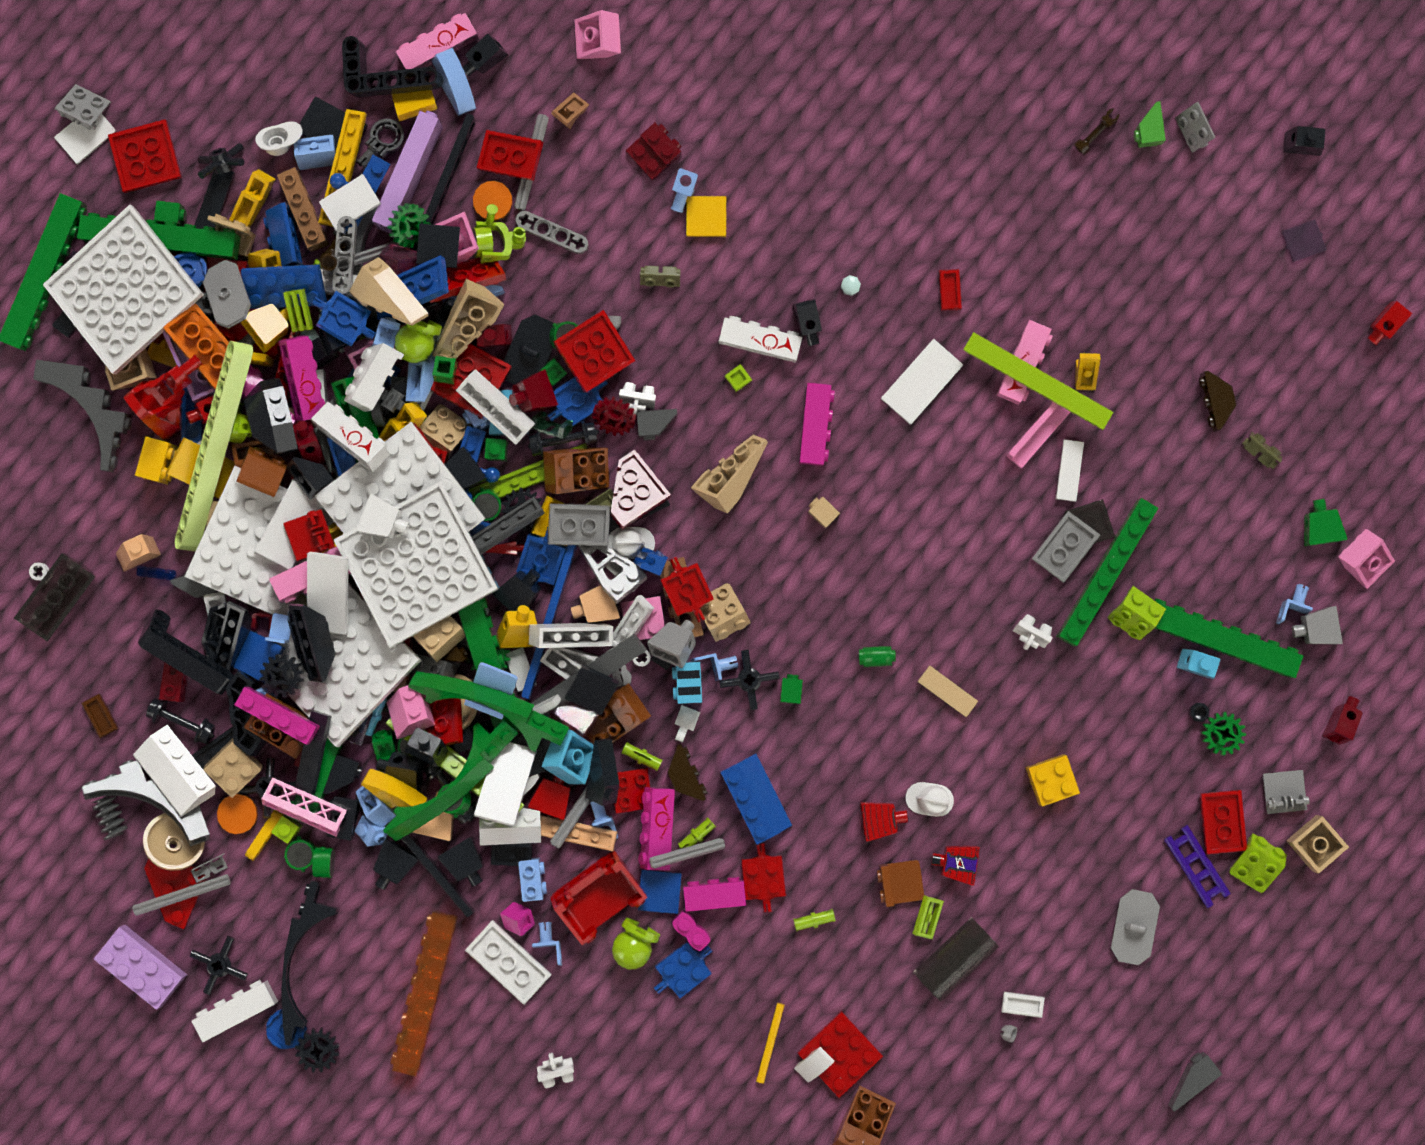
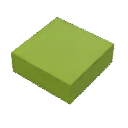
M741 364L724 376L735 392H738L752 381Z

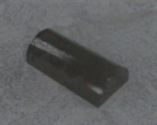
M61 553L14 619L48 642L95 579L96 575L73 557Z
M971 917L913 973L942 1002L991 956L999 946Z

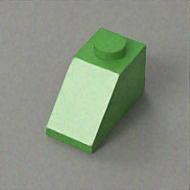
M1160 101L1154 104L1136 130H1134V141L1138 142V148L1158 146L1166 141Z

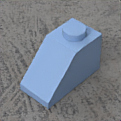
M362 786L355 791L366 818L378 827H384L396 817L393 808H389L365 787Z

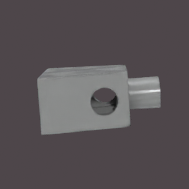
M1336 606L1326 607L1301 616L1302 625L1292 626L1293 637L1304 636L1305 644H1343Z
M685 620L681 626L672 622L667 623L647 642L650 654L683 668L696 644L692 632L694 624L689 620Z

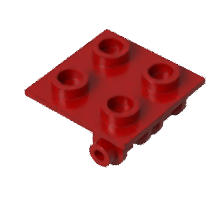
M322 509L307 512V515L283 523L297 561L307 558L309 552L321 553L335 547Z
M648 768L618 772L619 790L617 802L614 803L615 813L642 810L644 807L642 794L645 787H650Z

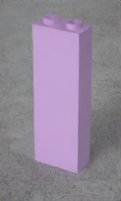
M419 112L380 200L381 205L377 207L372 222L374 225L389 234L392 232V229L387 228V226L391 225L392 222L388 218L394 217L392 211H398V205L410 204L443 127L440 120L433 112Z

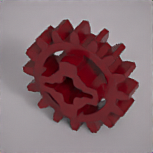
M605 397L604 401L599 400L597 405H595L592 418L595 419V425H600L599 430L605 429L606 434L612 432L614 436L617 433L623 436L625 432L629 433L631 428L633 429L636 419V415L633 414L634 408L629 409L630 404H623V399L616 401L615 397H612V400Z

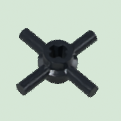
M238 143L228 151H226V148H218L211 151L209 156H199L198 162L200 164L209 165L199 171L198 176L204 179L213 171H216L217 174H224L232 170L233 166H243V158H233L244 150L243 145Z
M742 650L741 655L744 669L739 673L738 678L719 680L720 688L739 686L748 694L750 710H756L758 706L755 690L759 688L761 682L780 679L779 671L760 674L751 667L749 650ZM747 674L755 677V681L752 682L751 686L744 683Z
M267 758L266 776L260 778L256 785L244 786L240 790L242 795L258 793L261 798L263 797L272 778H275V759ZM295 781V782H284V783L295 787L296 781ZM274 785L270 794L278 797L283 788ZM263 805V818H271L272 808Z
M227 936L220 953H215L210 957L196 950L191 951L189 957L207 964V970L210 974L203 993L210 995L217 979L227 974L244 981L247 979L248 973L232 967L231 960L228 957L235 938ZM218 961H220V965L223 966L220 969H217L216 967L218 965H215V963H217Z

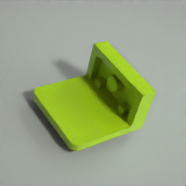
M1132 586L1122 603L1109 614L1108 619L1113 625L1127 632L1130 637L1141 640L1157 626L1166 608Z
M1252 833L1248 838L1247 849L1232 865L1230 874L1256 891L1263 893L1285 868L1287 854L1281 848L1274 847L1268 843L1265 838Z

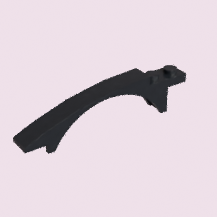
M312 880L310 884L307 883L305 887V904L301 903L298 915H301V918L294 917L291 920L284 953L281 995L285 1044L288 1046L294 1042L297 1027L304 1028L308 1022L297 1007L290 987L289 974L294 951L308 930L321 920L336 915L339 912L338 907L316 902L322 883L316 880Z

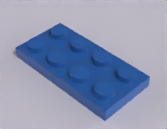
M441 255L397 275L421 305L449 293L445 258ZM377 311L378 320L385 317L393 318L389 313Z
M320 264L243 268L241 270L242 280L251 303L250 309L261 308L269 304H273L276 308L286 307L283 293L299 289H305L308 306H314L311 303L315 297L327 303ZM297 294L299 306L301 307L302 305L299 294Z

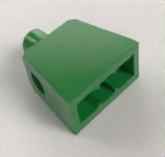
M1325 499L1313 500L1315 512L1305 514L1304 545L1312 546L1347 540L1338 510H1327Z

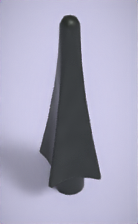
M314 428L328 472L332 473L331 450L327 440L329 437L319 429Z

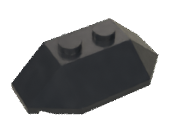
M280 378L260 381L244 399L252 437L272 449L276 454L298 450L292 419Z
M230 601L211 607L201 641L205 656L231 673L249 634L253 620L246 609Z
M290 604L287 621L297 657L303 669L307 672L309 681L324 682L336 655L326 617L306 605Z

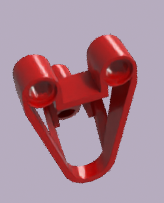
M194 354L180 367L176 365L159 378L140 382L127 392L123 398L134 413L164 441H167L181 430L179 425L180 406L183 403L181 399L185 393L183 389L192 383L188 375L202 366L203 363ZM166 385H168L172 389L174 394L169 390V388Z

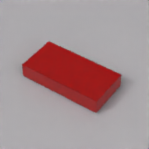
M959 269L939 270L941 311L961 310Z

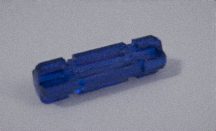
M140 565L136 569V575L141 577L147 576L148 578L172 580L177 575L175 570L170 569L166 571V569L147 568V566Z

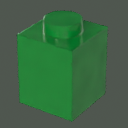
M156 200L154 220L158 224L165 225V222H173L177 226L182 227L183 221H186L187 216L185 207L180 203Z
M436 356L432 373L434 382L454 385L457 371L456 359Z
M486 438L485 459L488 461L507 462L508 441Z
M787 674V678H782L780 702L801 704L803 680L799 679V675Z

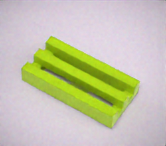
M305 289L285 291L283 295L292 332L313 329ZM297 294H299L306 325H304L301 315L302 312L299 306Z
M924 895L912 934L933 940L944 903L943 900ZM934 903H936L935 908H934V911H933V915H931L932 910H933V907H934ZM930 922L927 934H925L928 927V923Z

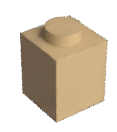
M816 497L809 504L811 509L808 513L824 528L840 514L824 497L820 500Z

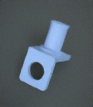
M682 168L678 170L672 188L676 192L673 205L671 206L672 210L683 213L687 197L694 194L695 190L693 189L698 174ZM683 175L690 176L692 180L691 184L687 187L680 183V178Z
M1302 584L1296 585L1293 599H1287L1282 602L1276 624H1280L1285 620L1288 608L1303 614H1308L1313 610L1312 607L1304 604L1309 587L1305 586L1303 588L1304 585Z
M273 614L269 637H265V640L284 644L289 643L291 632L287 621L288 615Z
M716 653L691 659V662L710 658L716 681L722 680L721 671L738 668V663L729 664L730 662L737 661L736 656L719 660Z
M593 801L590 802L595 817L592 826L600 828L609 826L612 830L616 831L612 816H607L604 805L601 806Z
M552 922L538 923L540 941L533 943L532 947L556 946L557 964L562 966L561 943L552 940Z

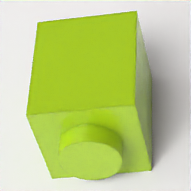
M283 815L271 833L288 844L294 840L303 825L294 819L288 818V815Z

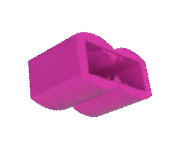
M682 910L672 920L675 930L685 936L694 949L701 951L711 941L708 931L696 924L694 917L689 912Z

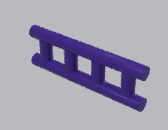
M1185 825L1181 828L1184 835L1176 840H1173L1170 835L1164 841L1206 908L1214 905L1211 898L1219 893L1225 898L1231 893L1189 826ZM1189 841L1194 852L1184 858L1178 847ZM1200 859L1205 869L1195 875L1189 864ZM1211 876L1216 886L1206 892L1200 881Z

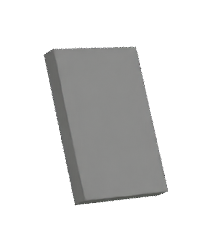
M549 503L547 544L608 546L610 506Z
M1068 511L1032 559L1064 583L1099 538L1100 534Z

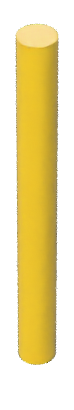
M777 1003L756 1080L759 1083L764 1084L785 1006L782 1003Z

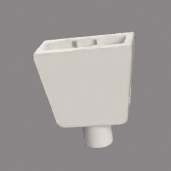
M370 494L356 530L364 534L392 539L395 531L406 534L410 523L400 520L402 511Z

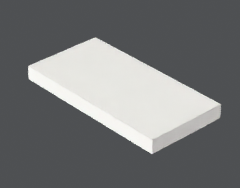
M933 339L882 396L881 400L911 425L960 370L963 364Z
M292 480L254 551L287 569H291L296 561V557L283 523L307 515V512L313 510L318 511L322 509L323 511L324 507L316 497L309 500L297 482Z
M309 552L307 554V606L326 617L329 632L343 635L348 633V557Z
M510 742L491 762L494 768L485 777L474 813L475 817L514 827L536 752L530 750L529 747Z
M494 920L465 949L470 956L523 1005L552 975Z

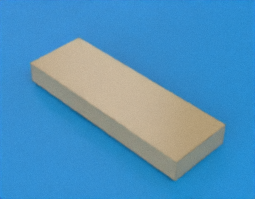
M930 665L917 681L965 717L969 715L978 702Z

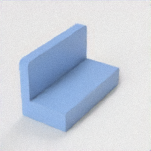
M325 135L303 138L294 143V156L299 170L332 166L335 157L334 136Z

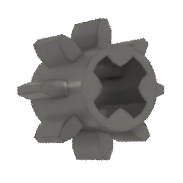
M391 388L389 392L384 390L380 396L383 400L381 405L392 413L396 409L400 411L405 404L402 401L404 395L394 388Z

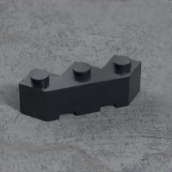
M237 671L226 686L230 705V720L234 733L233 741L237 747L248 755L257 756L267 741L244 728L252 714L235 706V703L244 687H251L256 690L260 683L248 674Z

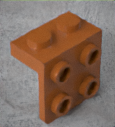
M918 860L879 865L880 870H877L878 883L882 882L883 889L879 891L881 903H885L886 907H892L897 903L923 900L924 890Z

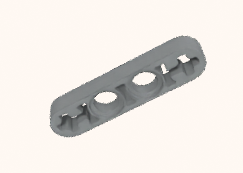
M521 211L516 216L517 226L522 227L530 234L576 254H583L588 250V240L583 235L528 211ZM528 216V220L532 223L536 219L534 230H531V224L525 223V225H522L520 219ZM543 223L549 226L548 232L540 234L537 230L538 226ZM558 232H565L567 239L563 242L557 241L556 234ZM571 235L574 236L572 240L575 242L583 240L584 248L576 249V245L570 242Z
M343 216L337 224L335 256L338 261L336 268L333 270L332 280L334 292L338 291L344 296L350 293L349 291L353 284L357 223L349 216ZM347 221L352 225V227L348 228V234L352 235V238L347 236L341 237V234L346 235V229L342 226ZM346 240L350 241L351 248L348 251H342L340 248L341 243ZM341 261H348L349 268L347 271L342 272L339 270V263ZM338 274L348 275V278L344 277V284L347 285V288H343V291L337 287V285L342 283V278L338 277Z

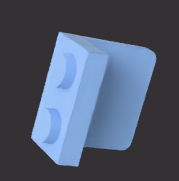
M482 662L478 666L473 683L512 695L518 677ZM465 700L464 705L503 719L504 715L493 708L472 700Z

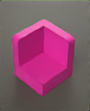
M516 902L511 903L500 913L504 928L519 936H523L535 925L531 909Z

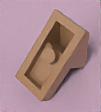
M573 93L556 107L551 114L567 128L571 129L575 120L587 110L589 104Z

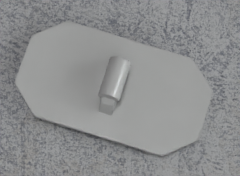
M224 260L208 269L203 285L216 324L230 328L246 319L251 303L238 265Z
M1132 889L1120 898L1111 949L1119 962L1140 965L1151 956L1160 909L1152 893Z

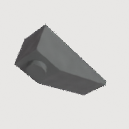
M1198 1052L1190 1058L1191 1062L1187 1064L1168 1104L1174 1112L1222 1075L1206 1053L1202 1052L1200 1054Z

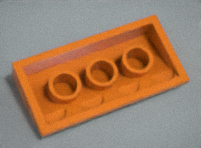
M194 303L190 308L167 323L163 329L188 360L194 354L200 359L203 365L198 367L197 370L215 390L229 342L199 306Z

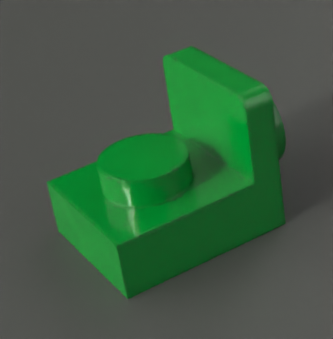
M380 730L373 734L372 744L377 762L379 758L388 761L392 753L396 751L393 731Z

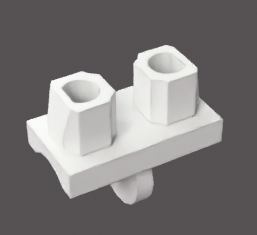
M626 382L623 390L620 389L619 400L623 399V404L629 403L628 408H634L633 414L636 416L637 411H645L646 408L654 409L656 399L654 387L644 386L643 392L639 393L635 392L636 385L634 383Z
M1028 614L1018 622L1013 632L1021 635L1019 640L1025 643L1023 649L1027 650L1030 646L1035 649L1038 646L1045 648L1053 638L1050 636L1052 627L1047 624H1042L1039 629L1033 627L1036 619Z
M549 1053V1060L543 1061V1065L537 1067L538 1081H542L545 1088L555 1085V1077L561 1076L565 1083L573 1081L574 1064L572 1057L563 1060L562 1056L555 1058L553 1053Z

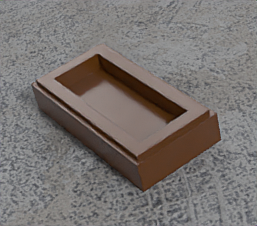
M97 694L81 703L99 738H103L119 729L101 694Z

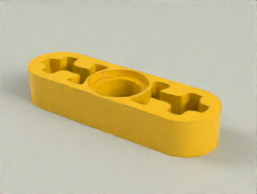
M276 810L272 812L271 818H268L246 851L245 856L254 861L272 836L271 831L285 814Z

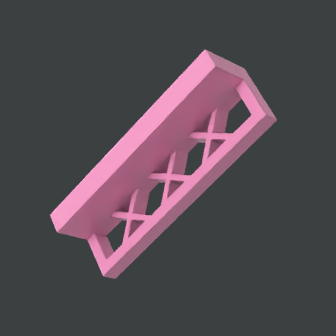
M1052 402L1006 456L1018 467L1022 468L1069 415L1070 411Z
M272 778L262 797L263 805L337 837L340 825L347 813V810L275 778ZM274 785L283 788L285 794L276 797L270 793ZM298 794L302 797L303 803L294 805L290 802L289 796ZM316 802L320 804L322 811L312 813L307 805ZM334 810L341 813L336 823L328 820L327 812Z

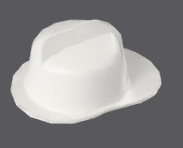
M285 122L262 129L256 135L255 141L257 146L264 149L270 155L280 156L285 154L291 145L300 139L303 129L297 122Z
M626 527L623 530L617 528L609 535L608 547L627 559H634L635 557L645 558L648 556L647 552L641 551V548L654 550L655 540L652 533L646 528Z
M918 782L913 784L906 793L908 807L913 812L922 815L944 816L949 813L954 804L951 791L939 784Z

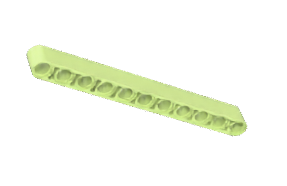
M230 341L227 346L175 536L176 549L196 552L204 534L253 355V347L250 344Z

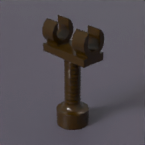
M1115 108L1107 111L1106 115L1100 119L1101 123L1084 140L1078 139L1073 144L1082 155L1085 156L1090 151L1089 145L1105 128L1109 130L1118 121L1120 114L1115 119L1109 117Z
M336 238L319 258L321 267L326 271H332L337 266L338 260L335 256ZM345 242L340 245L342 251L347 245Z

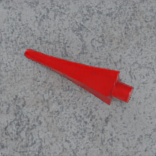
M517 541L498 544L485 553L515 556L517 552L523 551L524 544H516Z

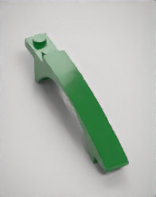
M416 671L408 685V688L426 695L425 701L428 703L441 699L459 698L472 700L493 708L508 718L520 730L528 743L529 749L536 752L542 738L561 746L569 729L568 726L534 711V704L470 681Z
M505 720L492 733L477 722L473 726V743L469 757L457 778L443 792L425 803L411 807L397 806L393 810L397 816L383 829L384 833L397 841L447 810L494 768L491 762L512 741L518 732Z

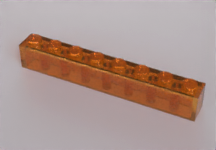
M436 910L432 912V915L428 914L425 925L428 926L427 934H423L421 946H424L422 954H418L416 966H419L417 974L413 973L410 984L413 986L412 993H408L405 1005H409L407 1013H403L400 1023L404 1025L402 1033H398L395 1044L399 1046L397 1053L393 1052L391 1058L392 1071L415 1077L419 1072L458 918L456 915Z

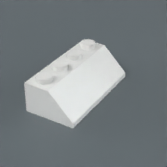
M168 725L152 734L133 754L134 758L181 817L215 795V784Z

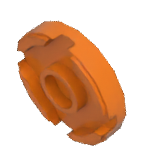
M487 181L475 190L473 206L477 214L486 220V207L489 204H494L498 207L494 221L505 218L511 211L513 205L512 195L503 183Z
M236 794L233 798L231 796L224 798L217 810L219 824L224 830L233 834L247 832L255 825L258 818L256 804L250 797L242 794Z

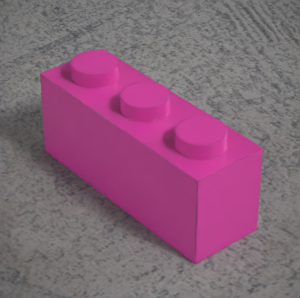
M729 877L725 882H719V879H709L705 884H699V881H689L687 885L683 886L686 912L746 906L744 880H739V877Z

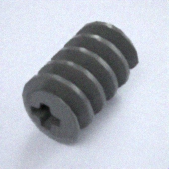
M107 796L91 802L97 803L93 810L100 811L95 817L103 818L98 825L105 826L101 833H108L104 841L124 834L123 831L128 828L127 826L120 825L125 819L118 818L122 811H115V808L119 806V803H112L117 798L116 796Z

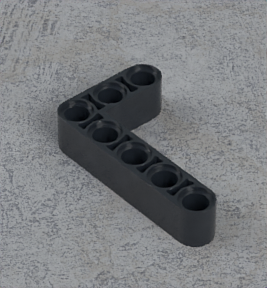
M348 36L342 42L344 87L347 92L355 97L436 90L443 84L444 79L442 75L432 67L367 74L366 48L363 42L354 36ZM357 43L356 49L351 51L352 45ZM358 63V67L352 71L353 65ZM435 74V79L429 82L430 76ZM416 76L415 82L410 84L411 78ZM397 78L396 84L391 86L392 80ZM378 81L377 86L372 88L373 82ZM359 83L358 88L353 90L354 84Z
M156 609L143 627L138 640L139 646L211 691L223 695L226 691V686L234 675L221 665L168 634L166 631L171 619L164 611Z

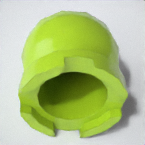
M431 320L428 323L419 321L413 326L406 324L395 335V349L404 354L402 359L406 362L420 363L426 360L433 352L435 345L433 336L440 335L442 326Z
M626 918L622 922L621 926L625 928V931L617 935L612 947L614 960L619 966L628 970L638 969L646 964L652 953L651 943H658L660 937L657 931L650 927L645 930L638 926L640 922L630 918Z

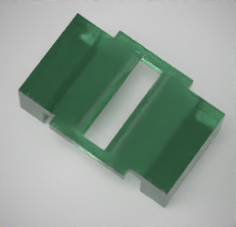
M540 411L532 417V421L535 424L531 429L538 430V432L562 439L572 432L573 421L566 420L563 424L546 421V412ZM555 426L550 432L546 431L549 427Z

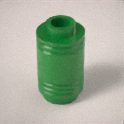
M891 646L863 647V649H859L860 665H864V667L892 666V662H896L895 650H891Z

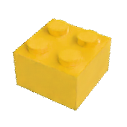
M145 436L135 476L168 485V481H171L173 477L166 473L178 446Z
M1062 754L1025 767L1039 806L1043 807L1080 794L1067 755Z

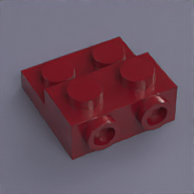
M655 122L640 135L638 140L626 149V153L651 181L682 155L680 150L682 146L675 138L671 140L667 136L669 133L662 124L658 126Z

